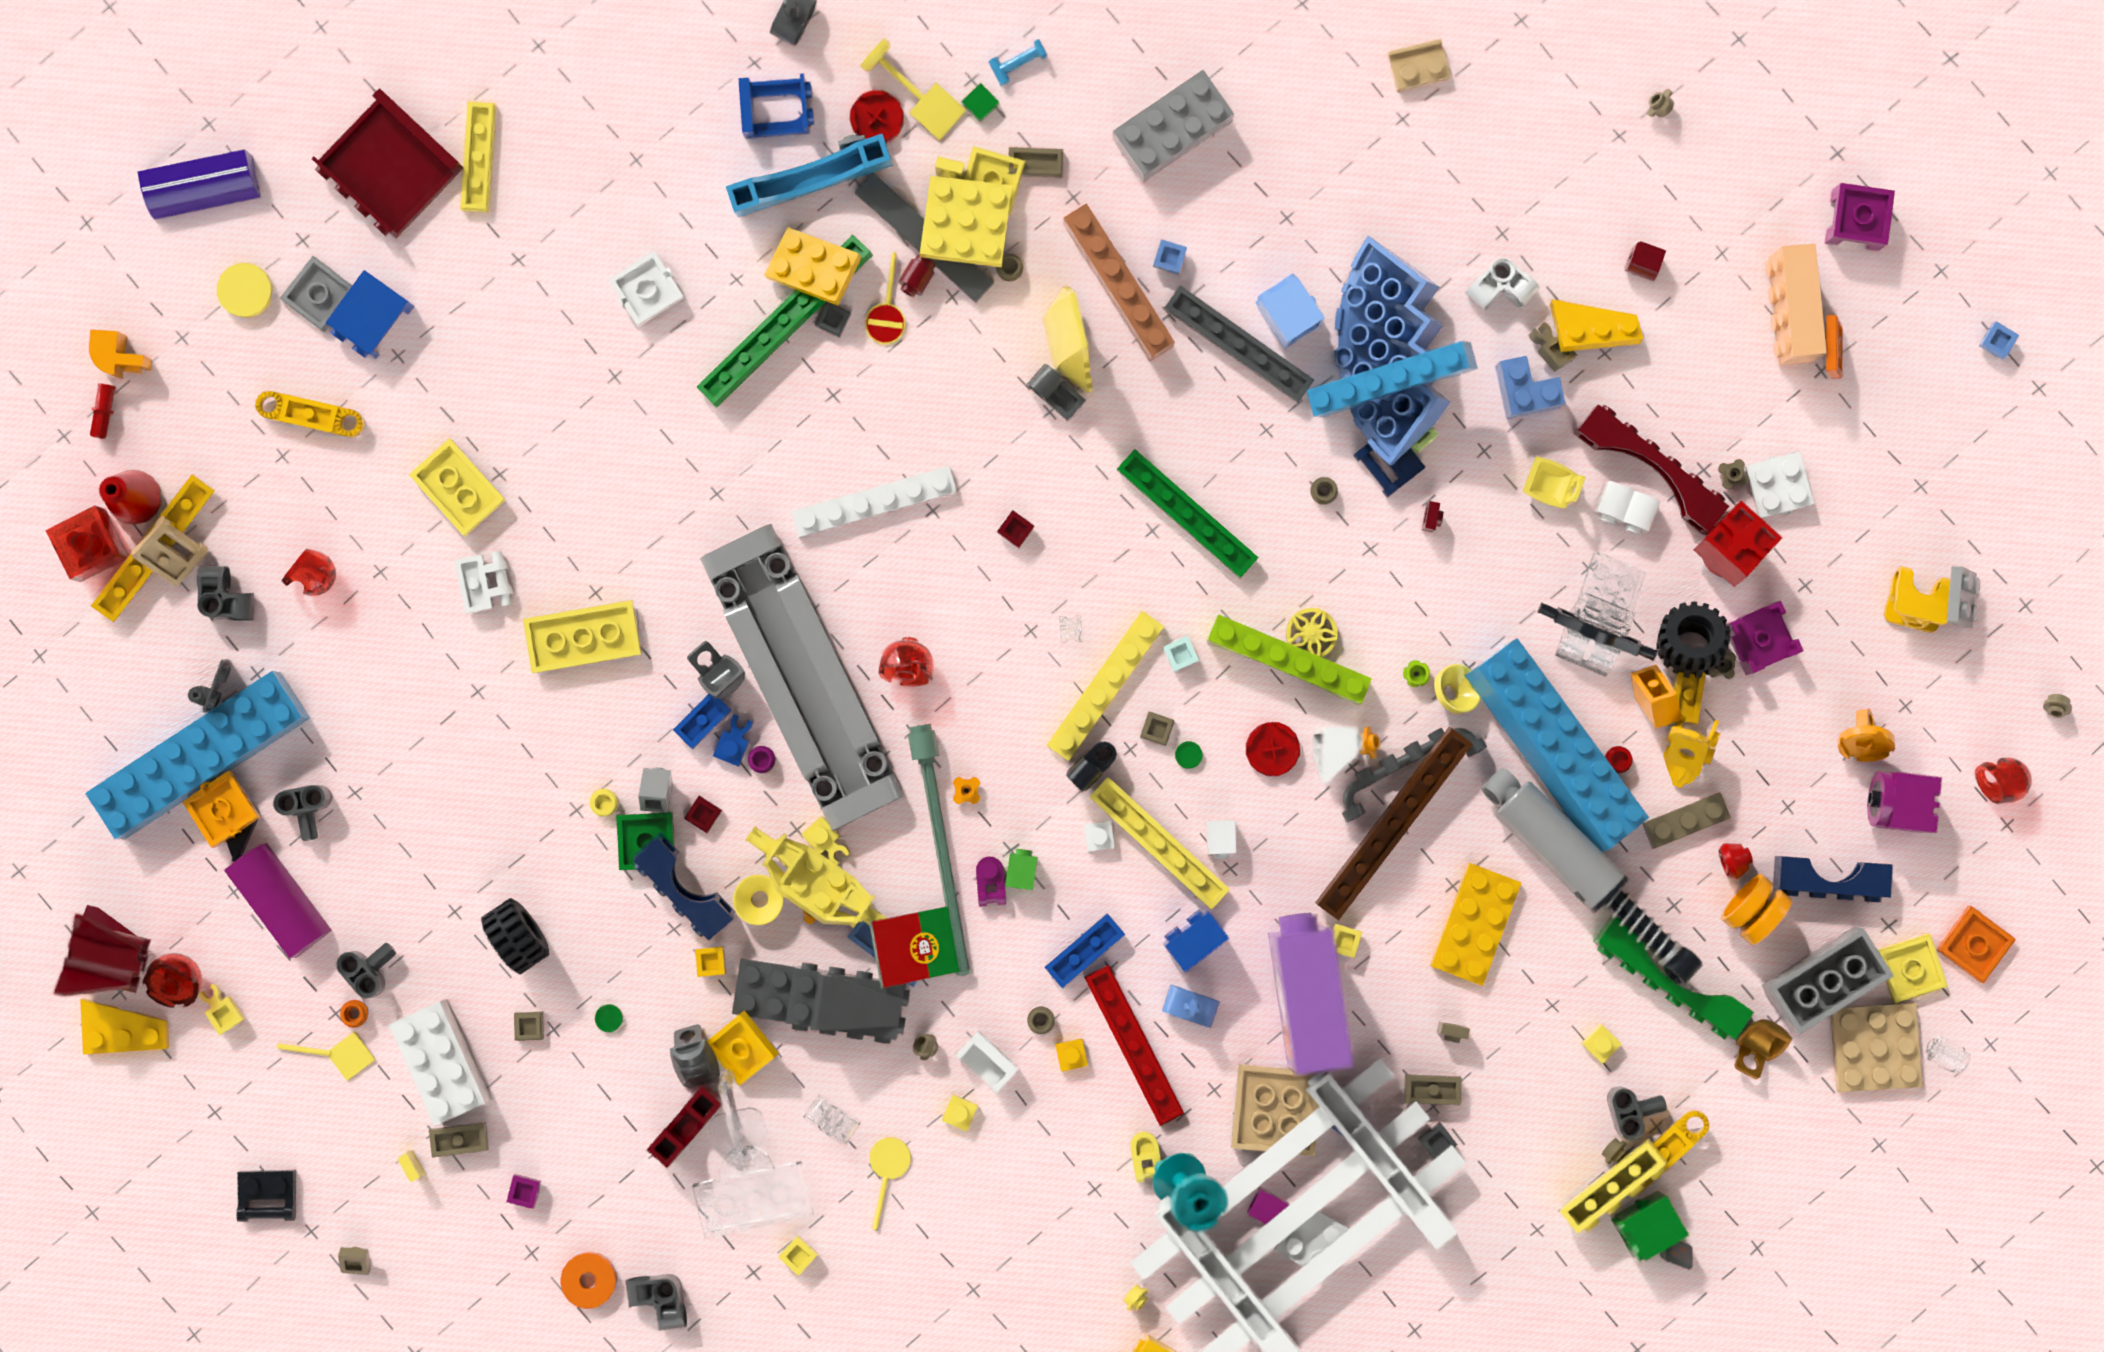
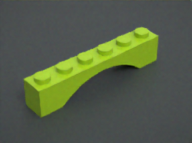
M1219 614L1206 641L1229 652L1282 671L1356 705L1362 704L1372 680L1368 676Z

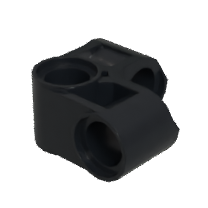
M1099 742L1086 755H1083L1065 775L1080 791L1086 792L1115 761L1117 756L1116 748L1110 742ZM1101 746H1108L1112 750V758L1107 762H1102L1097 758L1096 753Z

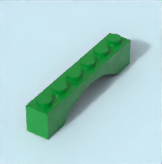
M1611 914L1593 940L1599 946L1597 951L1608 959H1611L1613 956L1622 962L1620 967L1629 974L1634 975L1637 972L1644 977L1642 983L1655 992L1658 988L1667 994L1665 999L1679 1008L1682 1004L1690 1010L1688 1015L1701 1024L1704 1020L1713 1026L1711 1031L1723 1040L1727 1037L1736 1040L1754 1014V1011L1732 996L1726 994H1698L1672 982L1651 960L1647 950H1644V944L1641 941L1636 942L1638 938L1633 933L1628 934L1629 929L1625 925L1620 926L1621 921L1617 917L1612 918Z

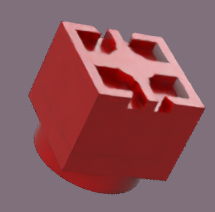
M1740 501L1727 512L1693 551L1702 558L1705 566L1713 574L1726 579L1735 587L1750 575L1783 537L1743 501Z

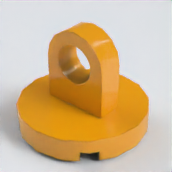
M1870 709L1858 710L1856 713V727L1849 728L1838 737V750L1847 759H1850V756L1856 757V760L1860 762H1876L1887 758L1889 752H1894L1895 737L1889 730L1875 726L1874 717Z

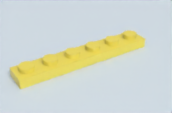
M1141 611L1047 744L1049 748L1068 761L1072 758L1164 628L1162 624Z
M1109 777L1091 794L1090 798L1211 910L1228 893L1230 889Z

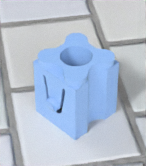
M1294 273L1261 293L1255 302L1258 307L1257 309L1284 349L1321 326L1325 319L1316 305L1315 297L1309 295Z

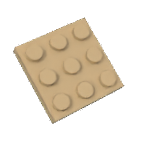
M1916 1003L1844 1007L1831 1015L1836 1091L1849 1092L1922 1087Z
M1238 1064L1231 1148L1266 1151L1318 1109L1319 1105L1306 1090L1310 1086L1307 1081L1318 1072L1296 1075L1290 1068ZM1316 1140L1298 1155L1315 1156Z

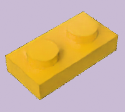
M1679 672L1678 675H1675L1673 689L1678 696L1680 713L1687 716L1685 723L1698 724L1706 674L1703 672L1701 678H1695L1694 674H1690V677L1686 678L1683 677L1684 673Z

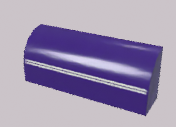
M245 149L137 171L144 203L154 220L261 198L253 155Z

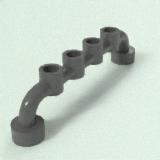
M1439 728L1427 735L1430 741L1422 745L1415 741L1404 747L1403 749L1406 754L1398 758L1394 754L1385 757L1379 761L1381 767L1374 771L1367 767L1356 773L1357 780L1348 785L1343 793V804L1346 810L1342 812L1345 821L1348 823L1366 813L1361 803L1355 804L1354 795L1358 791L1371 786L1382 778L1427 755L1443 735L1444 730ZM1454 728L1455 731L1473 744L1466 753L1468 758L1487 748L1482 737L1476 739L1470 731L1464 728Z

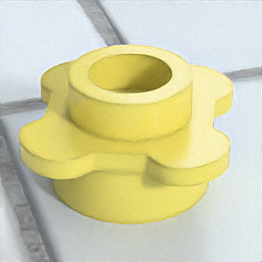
M1138 1284L1134 1286L1123 1300L1128 1305L1126 1309L1128 1311L1134 1309L1138 1311L1149 1299L1146 1296L1149 1290L1142 1289Z

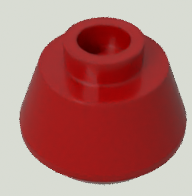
M1723 843L1718 850L1721 865L1728 878L1738 879L1750 869L1749 864L1753 863L1749 848H1743L1741 844Z

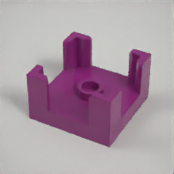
M1839 183L1831 191L1830 203L1835 202L1832 226L1826 230L1825 243L1839 245L1843 241L1869 244L1866 246V249L1879 251L1887 246L1895 190Z
M1781 601L1774 602L1726 623V625L1730 626L1731 630L1729 635L1731 636V645L1745 675L1754 674L1773 663L1804 651L1799 639L1792 640L1781 616L1786 614Z

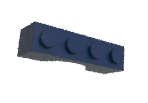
M660 832L636 853L633 859L635 862L634 866L642 876H648L654 882L653 886L661 896H667L673 902V909L681 917L686 916L692 923L691 927L694 932L700 937L704 936L709 941L734 919L736 911L718 892L709 895H697L687 891L679 883L675 873V863L679 850Z
M1775 856L1773 889L1782 890L1787 896H1798L1799 891L1809 892V897L1826 899V893L1837 894V899L1854 901V895L1864 896V901L1881 903L1882 897L1891 898L1893 864L1857 862L1853 871L1846 878L1830 882L1816 873L1810 858Z

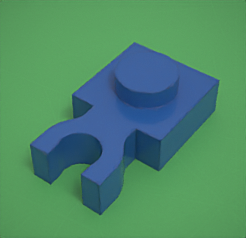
M733 714L731 732H722L713 757L740 767L750 742L743 738L751 730L754 722L748 720L744 728H739L737 721L740 716Z

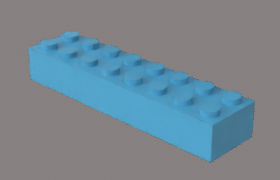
M1518 638L1500 648L1464 675L1572 823L1602 852L1614 847L1650 818Z
M271 671L85 794L114 840L127 839L201 789L200 785L207 781L212 782L225 772L231 771L309 720L310 716L282 673Z

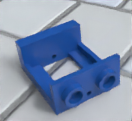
M800 73V78L757 82H751L749 77L738 78L741 125L745 139L810 134L809 125H814L813 108L808 109L807 98H812L811 81L806 82L804 73ZM794 95L802 101V114L796 120L755 123L753 98Z

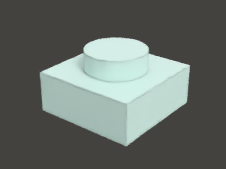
M1188 635L1162 647L1173 672L1199 661Z

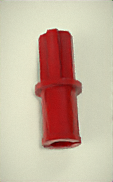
M98 383L95 406L91 407V410L94 412L90 436L97 439H105L107 437L110 415L114 414V411L111 409L116 386Z

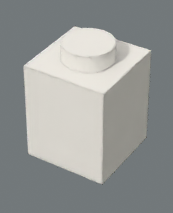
M1235 820L1206 821L1207 854H1213L1214 859H1230V854L1236 853Z

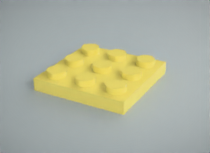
M930 176L920 257L1002 267L1012 185Z

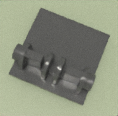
M221 659L211 688L196 686L188 691V699L191 702L204 706L203 713L209 712L211 708L214 709L218 706L222 695L221 692H218V688L221 682L227 681L231 666L227 665L229 659Z

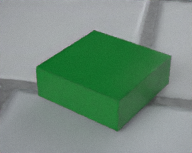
M980 83L961 101V104L981 123L1000 105V102Z

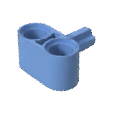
M1170 985L1162 1012L1211 1028L1220 1001Z

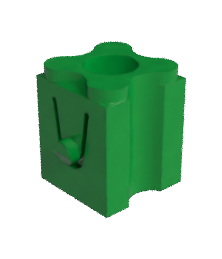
M1658 1190L1643 1199H1637L1633 1205L1617 1213L1611 1219L1633 1258L1636 1257L1639 1263L1643 1260H1649L1690 1236L1668 1197Z

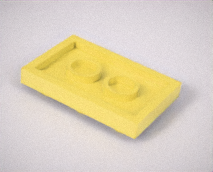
M450 438L409 474L414 482L465 537L506 501L501 493Z

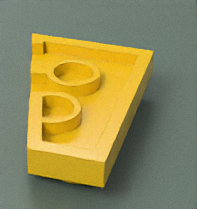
M1554 299L1549 304L1561 352L1641 344L1643 340L1638 316L1635 314Z
M85 998L80 999L83 1055L169 1048L168 1020L119 1009L111 1005L100 1004Z

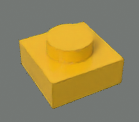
M724 946L695 949L697 977L726 974Z
M1082 1038L1055 1044L1061 1072L1088 1066Z

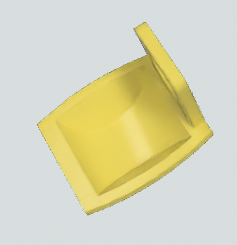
M1536 456L1523 492L1547 505L1566 509L1567 504L1578 500L1586 477L1583 475L1578 476V474L1560 463Z

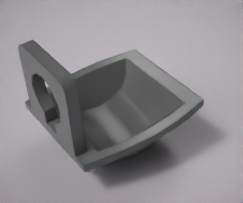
M708 641L702 642L687 656V660L701 675L697 678L700 685L709 695L715 698L728 697L744 681L745 671L734 658L726 654L721 657ZM704 651H708L711 654L710 661L712 664L709 667L700 665L697 662L698 656Z
M696 1024L676 1030L674 1032V1047L670 1048V1056L674 1071L683 1087L698 1086L719 1078L720 1071L717 1058L705 1038L702 1039L701 1026ZM694 1033L695 1035L690 1039V1042L685 1043L684 1040H681L684 1035Z

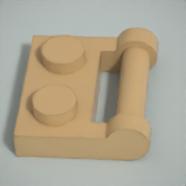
M162 516L155 522L151 531L133 549L131 555L177 587L208 552V547L201 542L196 543L170 525L171 521ZM163 534L167 535L189 550L191 554L186 558L161 541L160 537Z

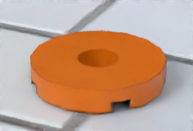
M590 1251L577 1254L567 1262L562 1270L560 1279L562 1293L570 1303L579 1308L591 1309L599 1307L608 1301L615 1291L617 1275L610 1260L602 1254ZM584 1273H592L595 1276L596 1284L594 1287L583 1285L581 1278Z

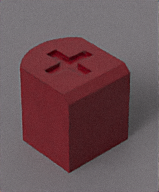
M1640 241L1632 247L1624 271L1654 281L1660 271L1667 250Z

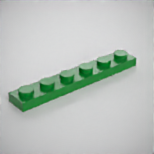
M1136 449L1117 468L1116 471L1239 579L1259 558Z

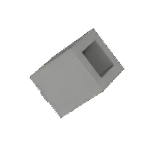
M659 767L652 769L643 768L638 794L640 811L668 813L673 787L671 770Z

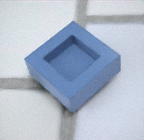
M1161 239L1153 267L1179 275L1187 247Z
M1995 321L1991 324L1979 347L2004 360L2020 335Z

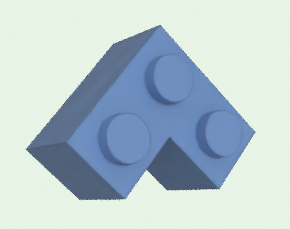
M1527 356L1503 360L1495 366L1506 419L1560 409L1566 404L1560 377L1533 382Z

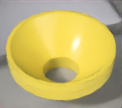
M1450 664L1443 668L1437 674L1434 684L1435 693L1440 704L1455 714L1467 713L1475 709L1481 699L1464 676L1471 669L1462 664ZM1446 686L1453 689L1455 693L1454 700L1448 699L1445 695Z
M765 875L748 876L737 885L733 894V905L737 915L743 921L752 925H763L773 921L781 912L784 904V896L776 891L772 879ZM757 891H763L768 896V903L762 908L756 907L752 902V896Z

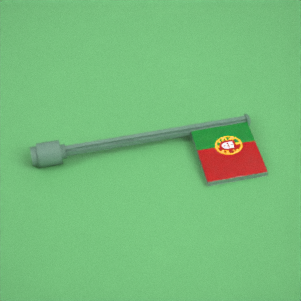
M931 724L909 727L910 734H908L912 760H918V765H921L945 906L869 922L881 988L956 973L958 976H966L971 972L967 960L933 767L934 757L939 756L935 730H932Z

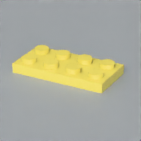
M632 600L523 619L531 672L533 674L642 655Z

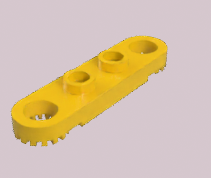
M273 391L261 392L255 400L256 411L262 417L270 420L351 438L360 435L365 426L364 418L359 412L336 405ZM268 398H274L277 402L276 409L271 413L265 412L263 408L264 401ZM348 416H354L357 420L356 427L351 431H347L343 427V421Z
M1699 1110L1686 1112L1653 1142L1667 1160L1664 1166L1666 1171L1708 1133L1709 1120L1703 1112ZM1691 1117H1699L1703 1121V1127L1700 1131L1692 1132L1687 1128V1122ZM1648 1178L1645 1182L1642 1183V1186L1644 1188L1639 1193H1642L1650 1184H1652L1658 1178H1656L1655 1180Z

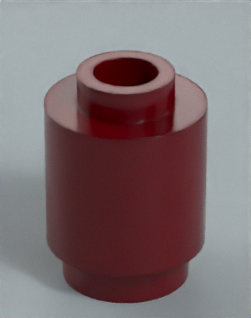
M917 254L915 259L910 260L898 281L901 285L900 290L910 297H915V295L922 296L935 273L933 270L936 265L928 258H922Z

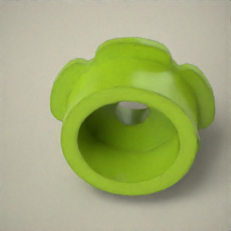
M1414 660L1408 663V667L1404 668L1403 677L1411 687L1424 686L1430 679V669L1427 664ZM1415 671L1419 672L1418 677L1414 675Z

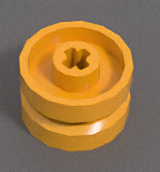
M1758 874L1750 879L1734 895L1721 914V920L1730 928L1736 929L1741 927L1740 936L1750 945H1755L1763 940L1780 923L1792 904V899L1782 890L1772 892L1773 883L1763 874Z

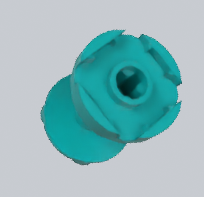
M1176 1153L1156 1163L1152 1181L1153 1190L1160 1200H1163L1166 1196L1171 1198L1170 1206L1174 1218L1182 1226L1187 1227L1188 1230L1193 1232H1202L1214 1227L1218 1223L1217 1219L1221 1216L1222 1212L1225 1214L1227 1210L1228 1197L1225 1189L1218 1181L1206 1175L1203 1164L1191 1153Z

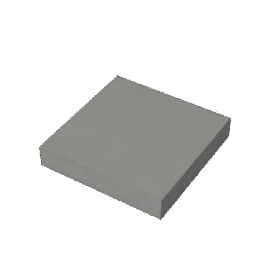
M312 256L279 299L325 333L330 327L325 322L352 285L315 256Z

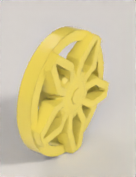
M1305 608L1298 611L1291 617L1286 627L1287 643L1296 647H1303L1307 644L1308 651L1313 654L1315 653L1311 646L1316 644V655L1324 657L1334 648L1338 637V630L1334 619L1327 612L1318 608ZM1313 612L1315 614L1311 618L1310 623L1307 618L1301 616L1302 614ZM1321 614V623L1318 625L1315 623V619ZM1297 618L1305 622L1303 627L1299 625L1296 620ZM1325 618L1330 622L1332 630L1321 628L1325 625ZM1294 623L1296 629L1301 632L1296 633L1291 638V627ZM1323 633H1329L1333 635V637L1323 638ZM1298 637H1301L1303 640L1302 643L1293 644ZM1319 641L1324 643L1331 642L1329 647L1321 653L1322 645Z

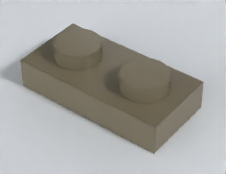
M1405 1074L1404 1102L1414 1103L1416 1101L1418 1104L1461 1105L1462 1077Z
M486 1122L429 1130L432 1158L489 1150Z

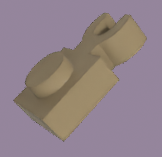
M1546 322L1542 323L1538 330L1534 328L1529 334L1530 340L1541 346L1537 352L1554 372L1572 362L1577 356L1575 351L1561 352L1558 337L1552 335V329Z

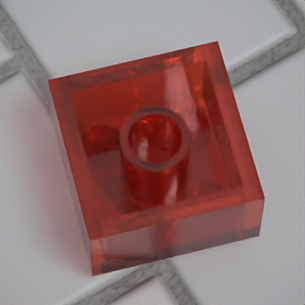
M96 505L45 530L69 580L83 582L126 560L129 556L107 510Z

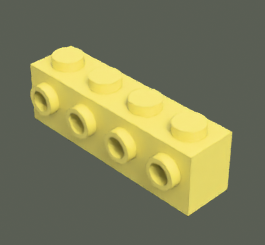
M1647 1139L1563 1205L1560 1212L1577 1233L1583 1229L1588 1232L1600 1223L1597 1218L1607 1212L1610 1215L1622 1205L1619 1201L1625 1196L1629 1195L1632 1198L1644 1188L1642 1183L1648 1178L1655 1180L1666 1171L1664 1166L1667 1160L1651 1140Z

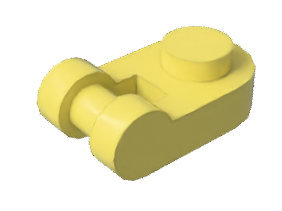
M1140 1131L1130 1141L1137 1183L1145 1182L1144 1179L1153 1178L1155 1165L1161 1160L1156 1137L1148 1131ZM1152 1159L1153 1166L1142 1168L1141 1161Z

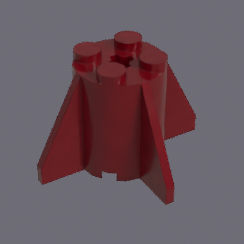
M87 905L83 915L78 913L74 915L72 934L67 946L69 948L67 957H64L63 967L53 995L69 997L118 989L137 993L141 980L139 975L141 971H145L149 957L147 953L151 939L135 935L100 908Z

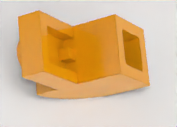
M90 329V358L94 365L104 373L119 379H123V372L141 374V370H151L152 359L144 355L125 354L127 336L118 331Z

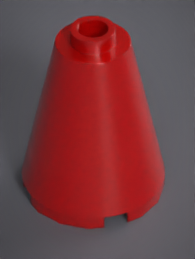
M127 470L109 476L99 486L100 497L110 513L117 520L126 524L148 522L156 515L161 506L162 499H160L159 484L151 475L140 470Z

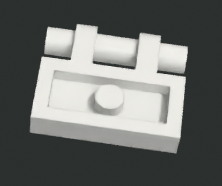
M502 551L491 553L493 563L485 564L484 555L482 554L454 560L465 614L494 609L492 600L494 597H500L502 607L513 605L511 594H513L512 585L508 584L506 574L508 565L507 561L503 560ZM495 573L498 587L490 589L487 574Z

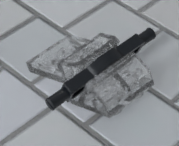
M1595 551L1592 555L1578 600L1570 611L1560 607L1556 609L1541 602L1537 610L1538 614L1540 613L1552 618L1555 623L1564 626L1555 656L1605 677L1612 670L1621 650L1631 655H1640L1654 661L1658 650L1641 644V641L1628 636L1636 614L1634 610L1647 572Z

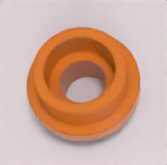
M360 1000L347 1001L341 1007V1021L348 1027H359L368 1019V1008ZM353 1008L359 1011L357 1019L351 1016Z

